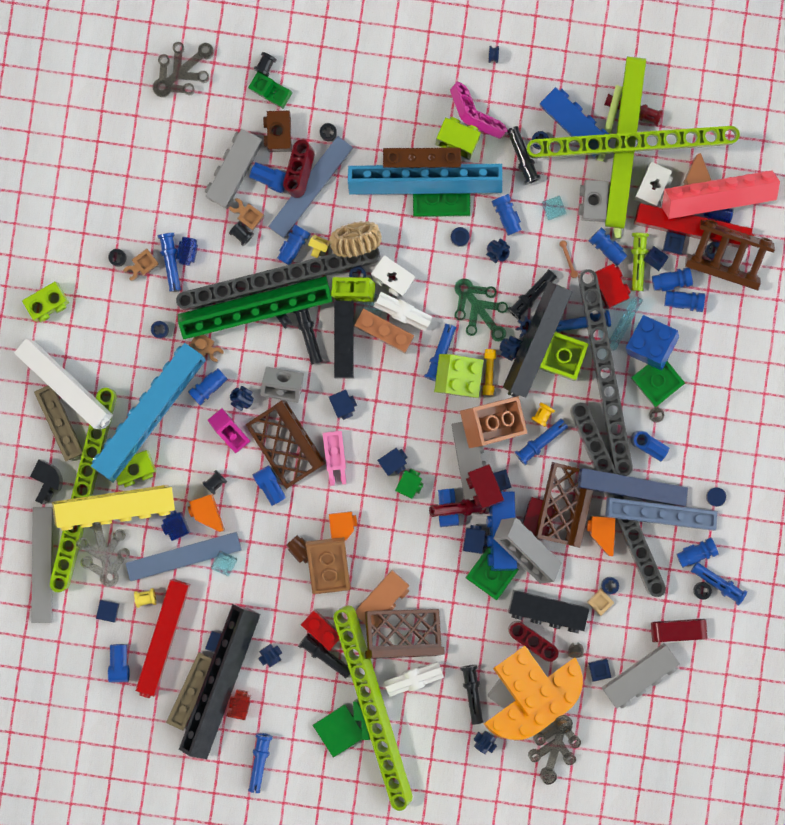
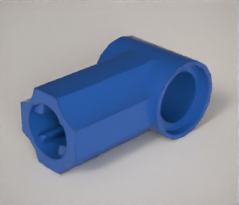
M255 162L249 178L267 185L268 188L283 194L285 190L283 186L285 172L278 169L273 170Z
M636 431L631 435V443L634 447L641 449L658 461L662 462L668 454L670 448L650 436L647 432ZM640 434L645 438L642 445L637 443V437Z
M269 465L252 474L271 506L286 499L283 490L276 481L277 477Z
M454 488L438 490L439 504L455 503ZM458 514L439 516L440 527L459 526Z
M127 644L110 645L109 683L129 682L130 669L129 665H127Z

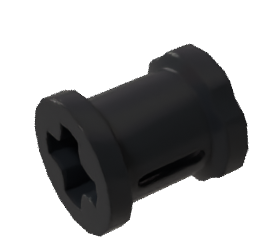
M262 52V57L258 65L254 67V70L268 77L270 75L269 71L277 59L268 53Z
M241 221L237 222L229 231V235L235 236L242 246H245L254 236L253 232H249L242 226Z
M215 470L214 474L207 481H203L202 484L215 495V491L228 481Z

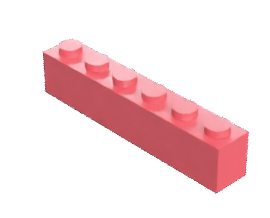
M773 170L667 188L664 189L662 208L667 217L671 219L777 200L780 181Z

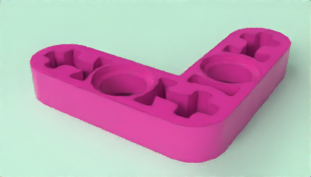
M456 82L450 89L461 120L469 126L473 125L478 130L501 139L507 132L506 126L501 121L477 111L468 88L461 82Z

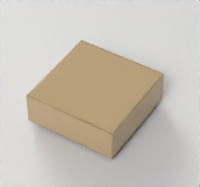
M601 589L587 601L600 616L614 604Z

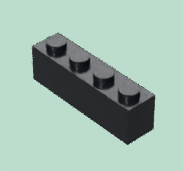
M334 301L335 379H354V301Z
M513 590L508 613L512 614L511 618L523 620V617L530 618V622L541 625L543 621L549 623V627L560 629L561 626L568 627L567 631L579 634V630L585 631L589 608Z

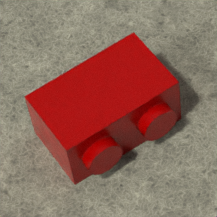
M614 263L595 272L598 278L601 298L607 309L630 298V289L626 283L623 284L620 278L623 276L618 266L615 267Z
M316 609L301 623V626L328 651L340 640L337 629Z

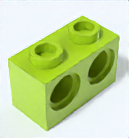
M333 277L331 296L336 301L374 302L376 283L371 278Z
M55 281L22 300L33 321H39L40 323L49 319L51 313L63 311L67 308L66 305L70 303L59 283ZM53 294H58L59 301L53 304L51 302V296ZM41 303L43 306L42 311L35 313V305Z

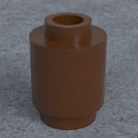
M296 535L286 546L299 563L303 561L306 564L308 562L306 541Z

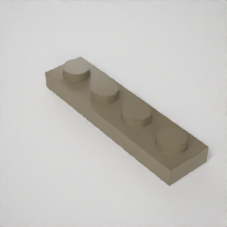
M49 385L34 391L65 462L82 455L83 449L58 394Z
M198 652L166 721L167 724L184 731L193 712L212 657Z

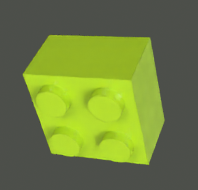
M445 117L435 145L441 148H461V156L470 160L481 132L473 125L465 126L460 124L461 121L457 118L450 117L449 119Z
M555 332L539 369L576 381L589 344Z
M439 354L434 392L479 398L484 360L452 354Z

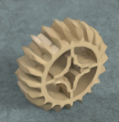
M360 221L348 223V225L341 226V228H337L331 233L330 245L333 253L339 257H357L377 249L382 242V236L378 225L374 222Z

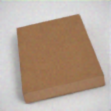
M344 537L306 541L312 594L351 590Z

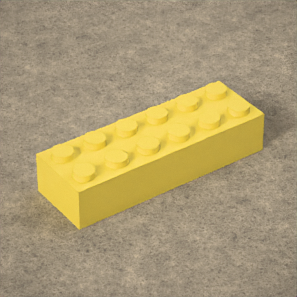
M169 485L52 502L55 525L61 531L71 530L74 525H80L81 528L91 527L94 522H99L101 525L110 524L114 519H118L120 522L132 520L131 517L138 516L140 519L150 518L151 514L154 513L164 516L169 515L170 511L175 510L172 487Z

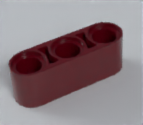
M303 139L296 141L293 145L283 184L286 191L294 198H300L304 195L315 156L314 149ZM295 184H298L295 189H292Z
M706 619L651 622L652 642L708 639Z
M514 621L509 625L508 632L513 639L548 662L557 659L559 651L547 639L520 621ZM514 626H522V633L520 635L512 633ZM532 636L538 637V644L535 646L528 644V640ZM548 647L554 649V654L551 657L544 655V651Z

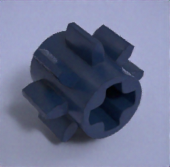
M501 238L498 242L493 240L487 246L488 253L486 255L494 263H497L498 260L503 262L509 257L510 246Z
M527 315L524 317L525 321H517L520 324V327L515 328V330H520V338L527 332L525 329L523 330L522 327H524L526 323H528V326L531 323V320H528Z
M510 336L509 339H503L500 343L501 356L513 361L522 341L513 336Z
M241 386L240 389H233L230 394L231 405L240 411L243 408L248 409L254 400L253 396H251L253 392L244 386Z
M269 644L259 651L262 656L258 659L263 666L267 664L270 668L282 660L279 656L282 654V651L278 645L273 647L272 644Z
M486 730L483 734L478 732L474 737L476 742L474 747L485 755L488 751L493 753L497 747L494 743L496 738Z

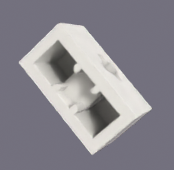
M650 162L634 196V200L655 207L657 204L661 205L664 195L662 193L665 187L669 188L673 179L670 176L672 171L654 162ZM653 182L657 183L656 186L658 188H656L655 190L652 189L653 186L651 184H653Z
M385 255L371 273L373 281L381 287L383 284L389 288L388 292L395 297L399 295L403 297L416 278ZM388 274L391 276L396 274L397 281L389 282Z

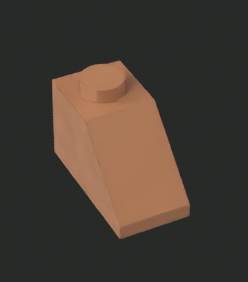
M701 153L694 157L683 181L684 185L711 181Z

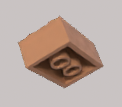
M519 396L460 411L469 448L484 446L528 434Z

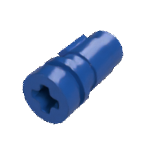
M509 194L491 201L493 207H496L495 212L499 214L503 228L508 236L522 230L519 224L521 221L517 211L514 212L512 208L514 205L510 203L511 198Z
M295 224L291 229L292 233L288 234L290 237L282 244L277 259L287 265H290L295 260L301 246L305 245V240H308L311 235Z
M601 227L588 241L592 245L595 244L597 250L600 249L610 261L618 266L627 257V254L616 241L610 239L609 234H605L606 231Z
M686 267L683 270L677 269L675 272H666L652 276L654 291L662 290L663 292L674 290V287L678 286L680 288H683L684 285L686 287L693 286L690 268Z
M666 291L664 306L703 312L705 293H698L697 295L696 292L689 294L686 292Z
M217 368L213 373L208 374L199 385L197 383L195 388L192 387L188 393L201 406L205 402L204 400H208L209 396L218 390L228 379Z
M712 537L706 539V542H699V545L694 546L693 544L683 548L682 552L676 554L682 568L700 562L705 558L708 560L710 556L715 557L719 555Z

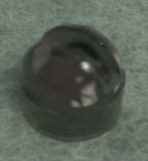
M659 407L652 408L648 414L649 419L655 423L661 422L664 419V411ZM661 412L662 416L659 417L652 416L653 413Z
M573 642L569 646L568 656L572 658L583 657V646L579 642L577 645H574Z

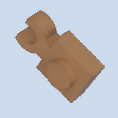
M235 198V201L239 203V207L234 209L229 206L230 211L239 213L240 215L237 219L253 231L264 217V214L249 203L244 207L242 201Z
M145 249L132 259L135 265L127 266L123 271L127 273L129 270H132L133 276L129 279L134 281L138 277L139 272L145 276L157 267L159 263L150 251Z
M206 335L194 337L189 344L190 347L202 354L203 357L208 353L210 359L214 362L219 361L214 358L215 352L224 353L221 348H213L212 346L215 342Z

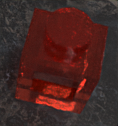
M237 689L235 697L231 696L229 708H232V711L229 710L226 716L246 720L252 695H248V691Z

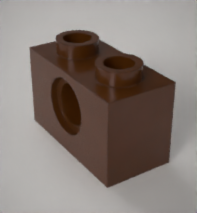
M290 110L267 111V117H263L264 128H267V136H264V147H268L269 152H292ZM276 127H280L283 130L279 136L272 134L273 129Z

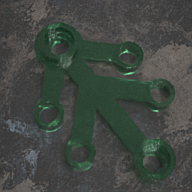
M468 279L458 280L454 288L455 293L459 296L458 307L454 314L456 320L462 321L466 317L464 311L466 298L471 303L469 325L466 327V334L474 336L477 333L476 323L479 314L491 330V338L496 342L504 340L506 330L501 326H497L485 309L496 310L503 314L507 311V303L477 300L474 294H484L488 298H493L497 293L496 289L492 286L487 288L473 286L472 282ZM462 285L467 286L468 290L466 292L461 291L460 287ZM493 289L494 295H488L487 290ZM500 304L505 305L506 309L504 311L499 310ZM457 312H463L464 317L458 318L456 316ZM469 327L475 328V332L473 334H470L468 332ZM496 331L502 333L500 338L495 337Z

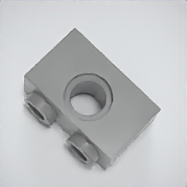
M585 180L584 185H580V196H583V202L579 204L578 215H582L581 221L605 222L609 181ZM591 196L596 197L598 204L594 206L589 204L588 198Z
M266 367L260 396L298 403L304 373Z

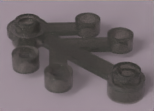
M175 42L173 44V51L175 52L173 73L167 78V66L170 64V58L166 54L160 55L158 58L160 64L159 79L153 83L154 93L158 97H166L171 92L185 93L188 96L193 95L195 92L193 84L186 83L182 86L173 85V83L178 79L207 83L209 81V74L206 71H200L199 73L188 71L200 60L210 59L214 54L213 47L209 43H202L198 47V52L182 65V53L185 47L181 42ZM181 45L182 49L180 51H176V46ZM204 47L209 48L207 53L202 52ZM167 58L168 60L166 63L163 64L161 63V59ZM202 74L207 75V78L205 80L200 79V76ZM161 84L165 85L164 90H159ZM191 86L192 91L186 92V87Z
M92 523L93 526L89 528L94 529L98 549L89 544L88 539L84 537L76 541V546L78 549L85 550L99 559L103 568L94 564L93 559L89 556L82 558L80 564L83 568H88L99 575L100 582L104 586L112 587L117 584L119 580L117 571L123 561L129 558L130 551L127 548L120 549L117 552L118 557L112 566L109 558L119 542L125 539L126 534L121 529L114 531L113 538L106 548L102 525L100 523ZM117 532L122 534L121 539L117 538ZM81 540L85 542V547L80 546ZM121 551L126 552L125 558L121 556ZM85 559L90 561L89 566L84 564ZM107 574L113 576L111 581L107 579Z
M567 715L557 717L553 727L544 733L539 732L533 736L534 742L539 746L555 735L552 741L539 750L532 749L528 752V757L532 762H538L542 756L550 752L546 767L540 772V778L546 785L553 784L557 779L554 766L559 751L562 753L563 760L567 765H573L576 762V757L572 752H569L562 741L565 734L572 748L575 749L581 745L579 737L572 732L573 722Z

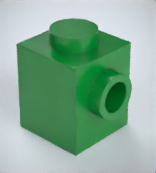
M411 468L409 472L405 470L395 491L413 499L415 493L419 494L424 485L421 482L422 478L419 477L420 473Z

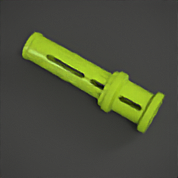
M632 233L634 238L631 253L634 256L631 291H643L644 258L648 253L646 246L649 234Z

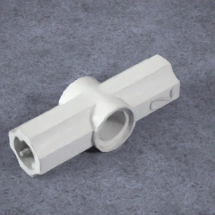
M379 292L373 307L390 314L391 317L403 323H409L426 331L431 322L432 316L386 293Z
M434 662L421 668L416 667L407 670L402 675L385 680L384 683L389 697L408 690L420 689L425 684L442 679L444 676L439 662Z

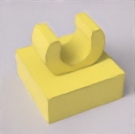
M313 235L308 244L313 247L311 256L318 258L322 251L326 253L330 247V241Z

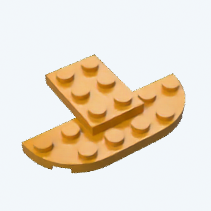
M526 646L520 648L493 668L515 701L483 724L496 736L514 741L524 740L539 733L570 710L577 702L583 685L582 671L577 659L574 657L547 677Z

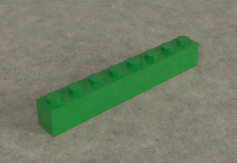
M325 276L178 314V325L184 340L333 301L327 277Z

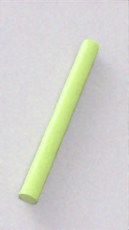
M618 85L615 86L604 128L609 134L612 132L622 94V86ZM599 154L596 160L604 162L606 154Z

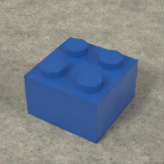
M643 315L626 346L627 355L659 370H663L679 339L678 330Z

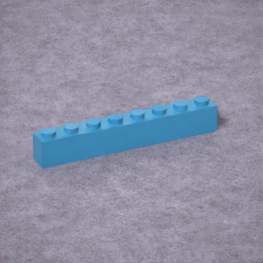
M461 164V168H383V165L348 166L349 195L502 193V164Z
M186 343L176 349L172 360L163 366V372L160 376L153 379L150 389L141 395L137 406L128 412V418L125 422L120 423L116 428L115 435L106 441L103 451L93 458L91 467L114 483L206 360L202 354Z

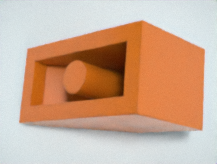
M213 494L189 502V514L196 521L219 532L225 530Z
M352 511L329 514L331 539L344 537L346 541L353 533L354 527L357 526L356 515H353Z
M590 516V520H587L586 531H589L591 538L606 555L613 556L615 518Z

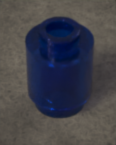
M728 208L704 213V216H707L706 218L730 223L734 210Z
M182 237V240L179 241L176 260H179V264L190 266L191 263H195L198 248L197 240Z

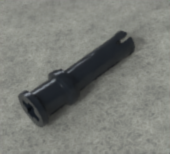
M515 126L513 130L512 128L508 129L507 133L520 162L518 168L523 172L525 177L524 183L528 185L540 180L541 176L536 172L534 167L535 161L530 159L527 154V149L518 126Z
M548 269L525 295H520L518 297L519 300L512 307L509 306L507 310L517 320H520L524 312L528 308L531 309L533 302L545 291L548 281L553 282L557 276Z
M310 308L294 311L293 313L296 314L299 323L297 327L302 331L310 362L313 365L323 362L314 335V321H311L308 311Z
M309 633L306 634L298 647L304 648L311 654V657L320 659L346 679L350 675L348 665L327 651L321 643L311 638Z
M477 665L462 666L460 669L463 671L464 676L463 687L467 689L471 724H482L483 719L478 693L480 681L477 680L476 674Z

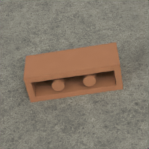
M365 309L362 310L354 325L355 328L404 354L414 338V335Z
M391 570L355 610L357 617L366 625V611L393 610L396 607L394 602L399 597L403 599L408 594L409 590L407 588L409 584L394 570ZM371 615V623L377 627L382 620L377 615Z

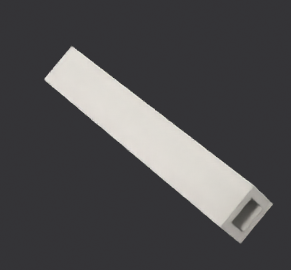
M26 338L14 353L94 429L101 430L106 428L110 424L113 414L35 341Z

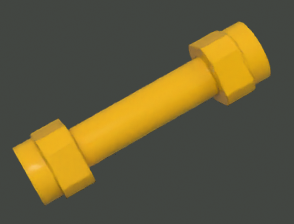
M485 349L486 373L483 395L494 396L493 367L494 360H496V350Z

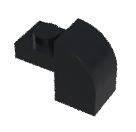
M38 459L30 477L44 483L35 501L40 504H46V502H50L54 495L53 488L56 490L62 489L63 478L57 467L42 459Z

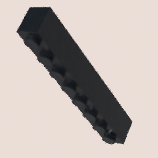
M235 604L231 606L179 747L180 751L190 757L207 760L261 615L249 608Z

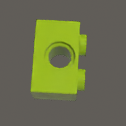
M149 450L142 451L133 456L117 477L118 486L124 485L126 488L136 484L134 480L142 478L144 481L153 477L152 473L157 471ZM133 464L139 467V472L136 475L130 473V467Z

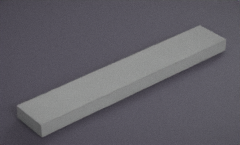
M33 507L31 623H52V589L50 587L53 564V507Z

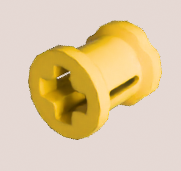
M540 402L537 413L531 419L546 427L547 420L555 410Z

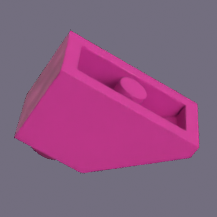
M223 408L208 419L215 432L235 453L250 442Z

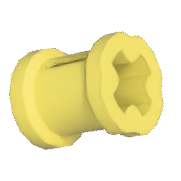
M154 588L144 592L134 591L137 608H140L142 605L157 604Z

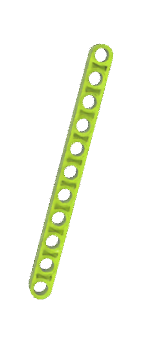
M735 126L534 139L527 145V154L531 158H551L725 146L735 143L740 137V132ZM728 130L732 131L735 135L734 140L726 139L725 132ZM707 132L714 133L715 140L713 142L707 141L705 137ZM688 133L695 135L696 141L694 143L687 142L686 135ZM667 135H674L676 143L673 145L669 144L666 141ZM654 136L657 139V144L655 146L648 145L647 137ZM634 137L638 142L637 146L630 147L627 144V139ZM616 139L618 142V147L614 149L610 148L608 146V140ZM596 140L599 148L596 150L590 149L588 142ZM576 141L580 146L579 150H570L569 143ZM551 143H558L560 150L556 153L551 152L549 146ZM538 144L541 147V151L538 154H533L530 151L531 145Z
M102 388L98 391L96 399L113 414L117 399L116 392L110 388ZM109 391L111 393V399L108 402H105L102 398L103 393ZM89 424L71 499L93 495L98 472L92 468L91 476L88 477L84 474V468L86 466L91 467L93 464V458L89 456L88 451L92 447L97 449V454L103 451L110 424L106 428L101 429L102 436L99 439L94 438L93 432L95 429ZM83 484L88 488L86 495H82L79 492V488ZM78 525V531L75 533L71 530L62 531L50 579V587L54 592L65 591L70 586L84 528H81L80 525ZM68 540L74 544L72 551H68L65 548V543ZM63 559L69 562L67 570L61 568L60 563ZM58 578H61L64 581L63 588H58L56 586V580Z
M345 605L334 613V623L391 806L397 811H402L412 801V791L371 659L365 658L367 646L356 611L352 606ZM342 612L347 615L348 620L343 618ZM348 631L352 632L353 638L348 635ZM353 649L358 651L359 656L354 654ZM359 668L364 670L365 675L360 673ZM365 686L370 689L371 693L365 690ZM370 705L375 706L376 711L372 710ZM376 723L380 724L382 729H379ZM382 741L387 744L388 748L382 745ZM387 760H390L393 763V766H391L387 762ZM393 778L397 779L399 784H396ZM399 797H402L405 802L400 801Z

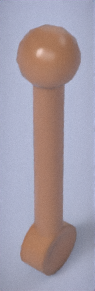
M565 240L560 241L559 245L563 248L567 262L569 264L571 270L570 276L572 278H576L578 276V272L574 270L573 264L571 262L568 250L566 248L567 242Z

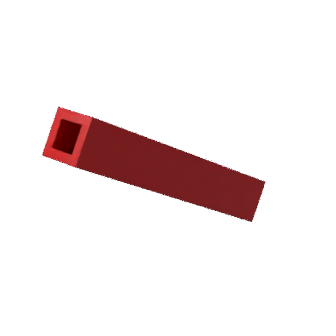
M640 203L637 206L634 225L701 239L704 230L700 229V220L706 221L708 218L689 215L669 219L663 208ZM713 220L718 225L754 236L752 228ZM711 233L708 241L720 243L722 236ZM730 239L727 246L739 248L741 242Z
M171 579L135 690L140 692L139 695L142 697L150 698L157 694L191 584Z

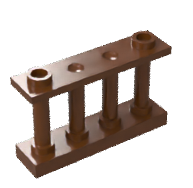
M383 148V168H461V148Z
M701 219L700 229L704 230L695 254H687L685 267L758 291L761 280L757 273L766 251L772 253L775 251V245L772 243V240L765 237L760 239L718 225L717 222L711 219H706V221ZM711 233L721 235L722 239L714 259L709 261L703 259L702 256ZM733 239L741 242L732 265L729 267L722 265L721 260L729 240ZM748 245L759 248L750 272L746 273L740 271L739 266Z

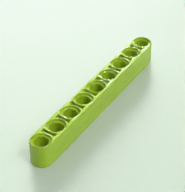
M630 56L626 58L616 134L637 132L646 58ZM634 137L628 138L627 144L630 147H635L636 139ZM617 140L615 141V148L618 147ZM634 152L614 153L605 227L621 229L625 227Z

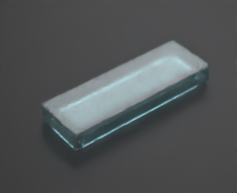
M639 297L631 299L609 339L611 350L617 349L643 299Z

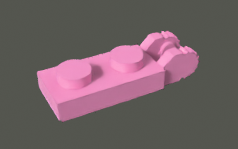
M342 431L323 433V442L330 486H335L333 470L341 471L340 479L342 485L346 484V463Z

